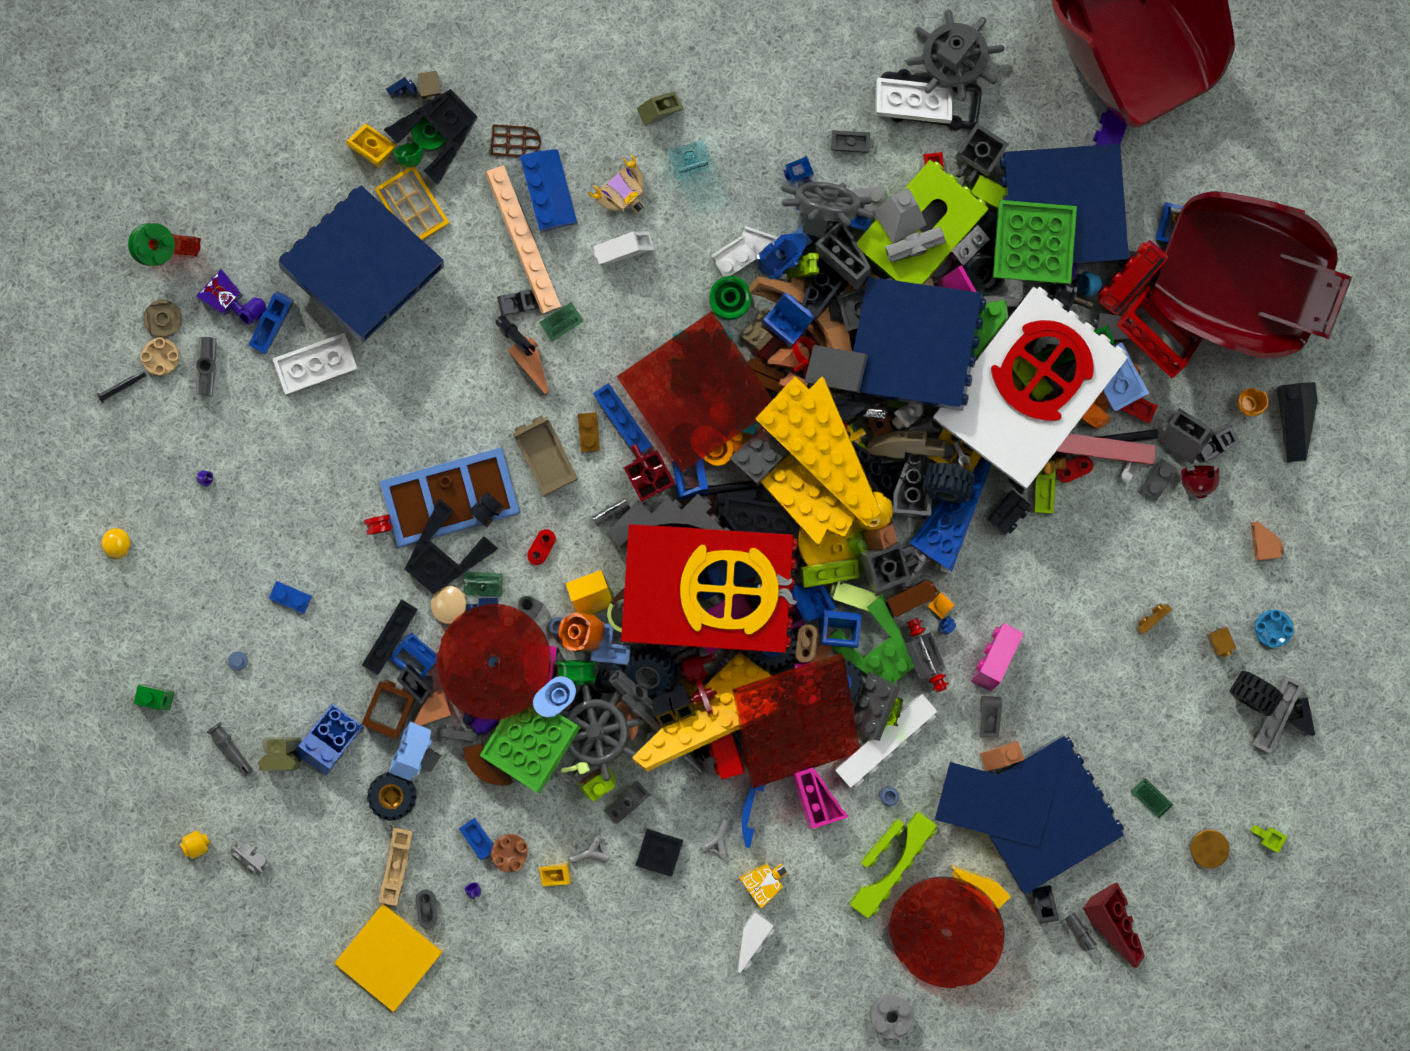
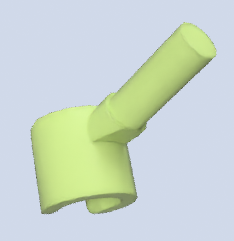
M585 762L561 768L562 773L578 770L580 775L590 771L588 764Z

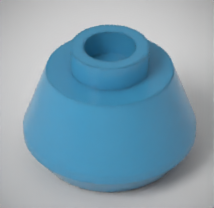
M1085 271L1079 276L1078 290L1084 297H1091L1101 290L1102 280L1097 274Z

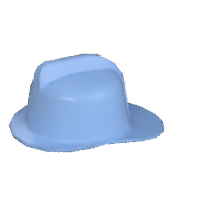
M562 676L555 677L548 682L534 697L533 705L536 712L544 717H553L559 714L575 698L576 688L574 683L569 678Z

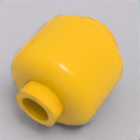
M196 830L182 837L180 847L186 858L196 859L208 852L207 845L210 844V841L205 833L201 834Z

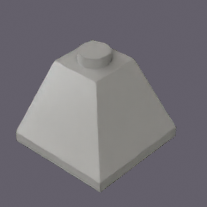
M909 188L890 197L874 210V214L892 244L899 242L926 226L919 205Z

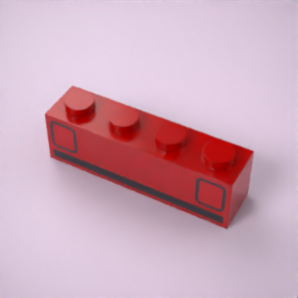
M1150 239L1146 243L1143 242L1138 247L1133 258L1129 257L1124 263L1125 267L1120 272L1117 271L1112 276V281L1107 286L1104 285L1098 292L1099 302L1117 316L1168 260L1167 253Z

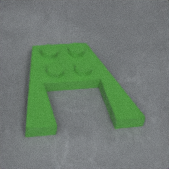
M881 595L870 603L867 609L890 637L864 657L856 648L832 646V649L851 661L867 675L869 672H873L894 683L915 666L907 652L906 643L901 635V631L893 619V614L890 608H888L884 596ZM839 628L830 634V638L848 640Z

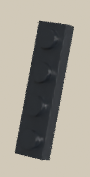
M401 599L362 666L377 675L380 674L417 613L418 608Z

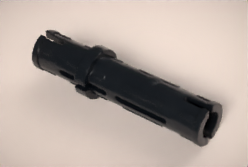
M503 315L499 316L498 318L502 323L497 319L495 323L501 328L503 334L510 338L526 356L532 355L533 353L529 348L535 352V346L518 331V327L514 323H510Z

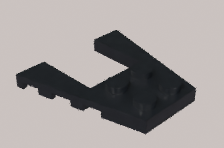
M449 89L429 101L426 105L384 129L397 144L424 117L450 143L424 170L437 185L440 184L478 119V116L452 89Z
M442 499L438 500L405 567V570L433 594L498 549L497 546L483 536L463 561L457 564L430 541L433 535L454 512Z

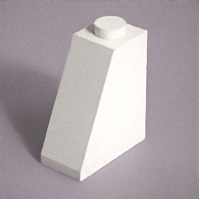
M633 231L595 245L594 256L599 265L610 264L655 249L649 232Z

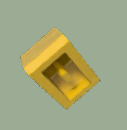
M568 862L539 867L542 886L567 885L571 883Z

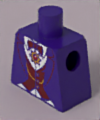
M222 269L196 295L199 299L223 314L231 310L238 316L240 309L243 307L238 302L243 294Z

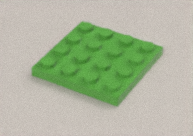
M999 200L993 278L1071 284L1077 206Z
M520 690L480 756L540 794L581 727L561 714L553 717L541 716L534 709V697Z

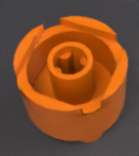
M573 612L568 617L562 619L559 626V638H562L564 643L562 645L567 650L578 652L596 651L603 638L604 623L593 614Z

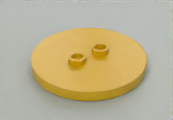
M855 520L846 539L827 532L819 547L799 527L798 551L808 566L849 558H857L859 566L861 564L859 553L868 550L863 532L866 529L862 528Z

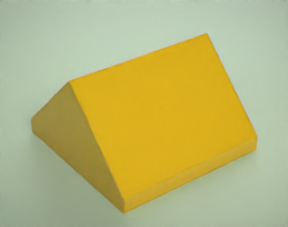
M366 123L346 141V145L351 150L379 169H381L397 146V144Z
M602 570L566 583L576 613L594 614L607 609L613 600Z

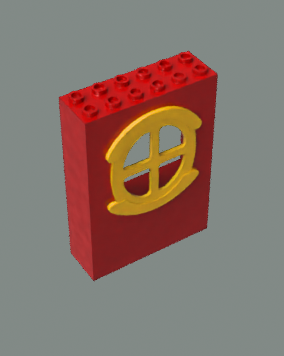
M629 524L621 642L786 652V649H790L791 636H787L788 629L792 628V617H789V609H793V604H790L783 596L778 597V590L783 588L789 591L794 590L795 578H791V572L796 568V558H792L793 551H797V539H794V535ZM719 560L727 561V580L724 586L698 583V576L708 565ZM736 561H742L756 570L762 580L760 588L734 586V565ZM776 575H780L787 580L791 578V584L788 586L778 585ZM699 591L725 594L723 618L719 619L710 615L700 606L697 600V593ZM734 594L759 595L761 597V603L753 613L737 620L731 617L732 597Z

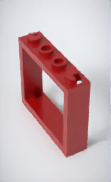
M1149 286L1145 287L1134 298L1116 324L1171 379L1186 367L1203 339L1164 317L1154 304L1152 288ZM1139 305L1184 347L1180 356L1134 314Z

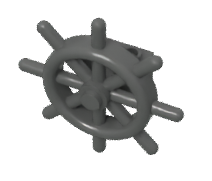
M948 9L945 11L946 24L938 27L931 34L919 26L915 28V33L926 40L923 56L908 58L906 63L908 66L924 64L927 73L932 78L924 89L925 93L930 94L939 83L947 87H957L959 100L965 101L967 98L965 86L973 83L979 77H982L990 84L997 82L993 75L985 71L988 54L1001 53L1005 50V47L1003 45L987 46L986 40L979 32L986 23L985 17H981L972 27L963 23H954L952 11ZM947 35L949 37L945 43L939 40ZM933 46H936L937 54L931 55ZM980 56V60L976 65L967 57ZM933 62H941L943 66L938 70ZM961 65L970 69L971 72L963 75ZM951 69L955 72V76L946 75V73Z
M806 178L805 184L798 188L786 184L781 186L783 192L795 195V199H784L782 205L785 207L796 206L806 214L803 228L804 233L822 238L840 221L845 226H849L851 220L857 216L867 219L874 218L873 212L860 208V205L871 204L872 198L858 197L854 192L847 189L844 183L837 185L827 182H813L812 179Z
M585 684L581 686L584 702L576 705L570 712L564 709L559 713L581 727L567 750L575 758L571 766L581 762L591 766H600L603 780L607 782L610 780L608 763L617 759L622 753L631 759L637 753L626 746L629 738V728L642 725L645 721L641 717L626 720L623 713L616 707L622 697L618 690H616L610 702H607L605 700L591 699L589 687ZM594 708L605 709L597 722ZM584 711H587L588 723L578 718ZM613 714L619 723L610 720V715ZM579 741L580 752L576 749L573 742ZM611 746L614 748L610 753L605 755V747ZM596 750L597 757L586 756L589 751ZM577 770L568 772V775L574 776Z

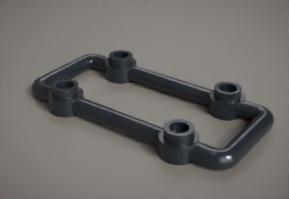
M901 69L898 72L888 71L881 75V78L921 83H929L932 80L931 77L911 75L906 69ZM976 84L965 86V91L975 92L970 122L962 121L958 115H952L950 124L891 117L892 121L900 123L903 120L944 125L951 131H958L960 128L972 129L978 123L982 98L981 87ZM952 87L954 92L958 93L957 87Z

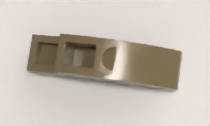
M896 431L870 439L866 450L874 456L881 455L892 458H904L906 452L915 455L923 454L932 457H944L946 440L927 438L928 431Z

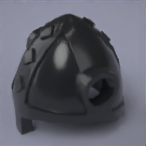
M608 663L599 670L595 680V687L600 693L611 694L616 692L617 689L609 682V679L618 670L625 674L624 669L620 665Z

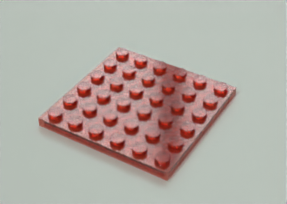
M713 311L616 376L682 472L757 422L755 418L773 400Z
M842 653L732 689L750 783L753 789L792 776L794 773L811 767L815 768L851 756L860 749L845 657Z

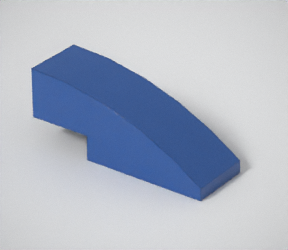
M279 291L272 295L268 307L263 312L254 331L249 346L264 354L267 353L295 301L294 299Z

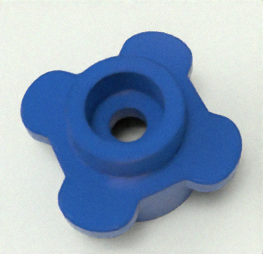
M951 616L942 619L937 630L941 634H950L956 627L955 620Z

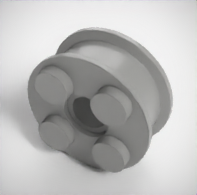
M897 994L880 996L874 1001L870 1009V1021L875 1031L882 1037L888 1039L903 1037L913 1025L914 1015L911 1006L903 997ZM889 1012L897 1014L896 1018L892 1021L887 1020Z

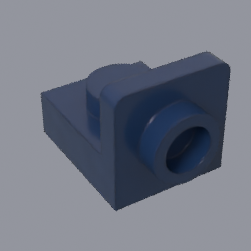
M406 77L386 88L391 98L401 97L406 93L405 90L407 88L413 97L417 96L415 93L417 87L412 80L408 81Z

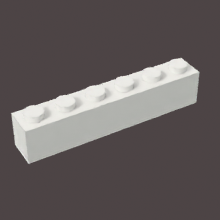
M920 693L887 722L880 741L870 737L837 766L835 771L850 788L853 785L856 788L864 781L863 776L867 773L871 775L878 769L877 764L882 760L886 762L893 755L891 752L896 747L898 749L902 748L907 743L906 739L910 735L913 737L922 730L920 728L921 725L925 722L929 724L934 720L937 710Z

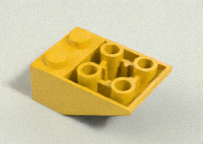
M955 865L951 866L954 870L952 872L953 876L960 883L964 881L967 884L965 888L974 898L977 895L980 897L978 902L987 911L991 909L995 913L1011 898L993 878Z

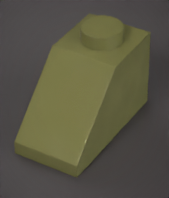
M674 91L650 98L636 109L644 125H648L682 110L683 106Z

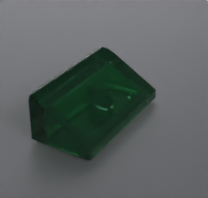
M570 302L539 323L553 342L584 321L572 302Z
M465 572L464 593L466 595L502 597L503 574Z
M1143 778L1130 791L1158 818L1173 806L1146 778Z

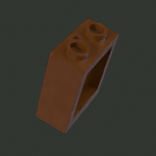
M924 580L885 599L888 608H890L893 617H897L936 598L935 593L938 590L934 582Z
M385 679V682H379L361 725L394 739H399L415 698L404 687L402 690L396 688V683ZM382 689L408 699L396 729L371 719Z

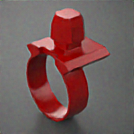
M803 337L793 344V354L800 362V364L794 367L793 371H804L806 375L810 360L801 354L799 342L806 344L811 352L816 344L811 339Z

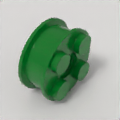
M144 223L137 226L131 232L128 239V249L132 258L139 264L159 266L166 263L172 257L175 241L172 233L165 226L157 223ZM150 240L154 242L152 250L148 246Z
M726 276L717 280L709 294V302L713 312L727 320L742 317L748 311L751 304V294L747 283L735 276ZM733 293L736 296V300L728 303L725 300V295Z
M554 661V664L557 665V676L555 677H567L574 685L594 683V680H596V677H594L596 661Z

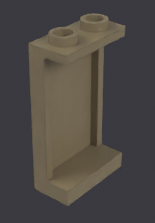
M539 416L532 420L533 424L527 427L523 424L515 428L516 432L513 433V436L543 496H546L578 480V477L549 419Z

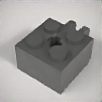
M976 123L954 158L963 164L956 176L960 178L967 167L973 171L966 179L967 184L971 183L976 174L987 178L1009 143ZM981 148H983L985 150L984 153L986 154L980 155L977 149L980 150Z
M896 542L885 549H868L860 552L859 556L869 589L880 592L909 581L911 578L907 567L917 564L918 560L917 558L905 560L904 556L915 552L914 546L902 549L900 542Z

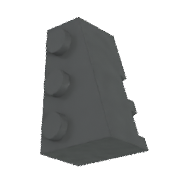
M841 221L815 243L816 253L819 254V257L856 290L867 282L868 277H871L870 265L854 241L853 235Z

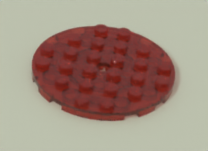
M487 604L474 607L458 616L442 636L436 658L439 682L448 699L468 715L487 720L506 719L530 707L537 692L546 685L551 667L549 644L540 626L525 612L503 604ZM493 656L498 659V664L495 667L489 665V659Z
M946 876L921 880L909 887L900 896L891 913L889 934L896 956L900 962H903L910 969V973L928 984L943 988H956V986L975 984L995 968L1003 952L1005 928L998 908L984 891L965 880ZM949 928L952 935L945 936L942 933V929Z

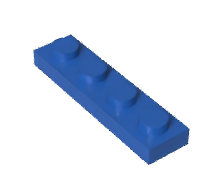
M609 383L593 393L630 447L637 444L641 453L652 447L648 438Z

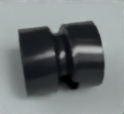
M486 491L480 498L481 503L475 504L469 512L488 528L494 521L493 516H498L505 507Z

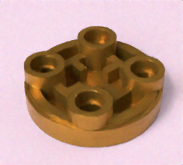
M1212 829L1198 832L1193 837L1189 846L1193 860L1205 868H1216L1222 865L1227 860L1230 851L1226 837Z

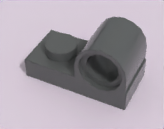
M523 596L519 599L518 608L526 617L525 619L521 617L515 626L518 628L516 633L521 636L525 634L544 606L542 602L532 596ZM526 599L531 600L533 603L530 610H525L522 606L523 601Z
M981 696L980 737L999 738L1002 712L1001 697Z

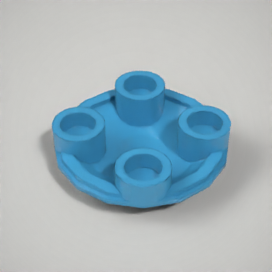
M1268 610L1262 613L1255 623V634L1258 640L1271 648L1285 645L1294 633L1290 617L1280 610Z

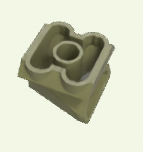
M264 738L262 745L267 755L257 762L259 770H297L300 768L301 759L292 752L300 745L301 738Z

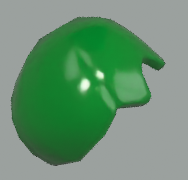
M406 143L394 149L396 162L404 168L417 166L423 158L421 145Z

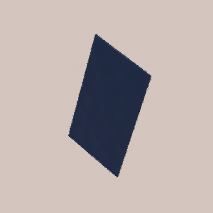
M950 762L935 820L1039 848L1054 790Z

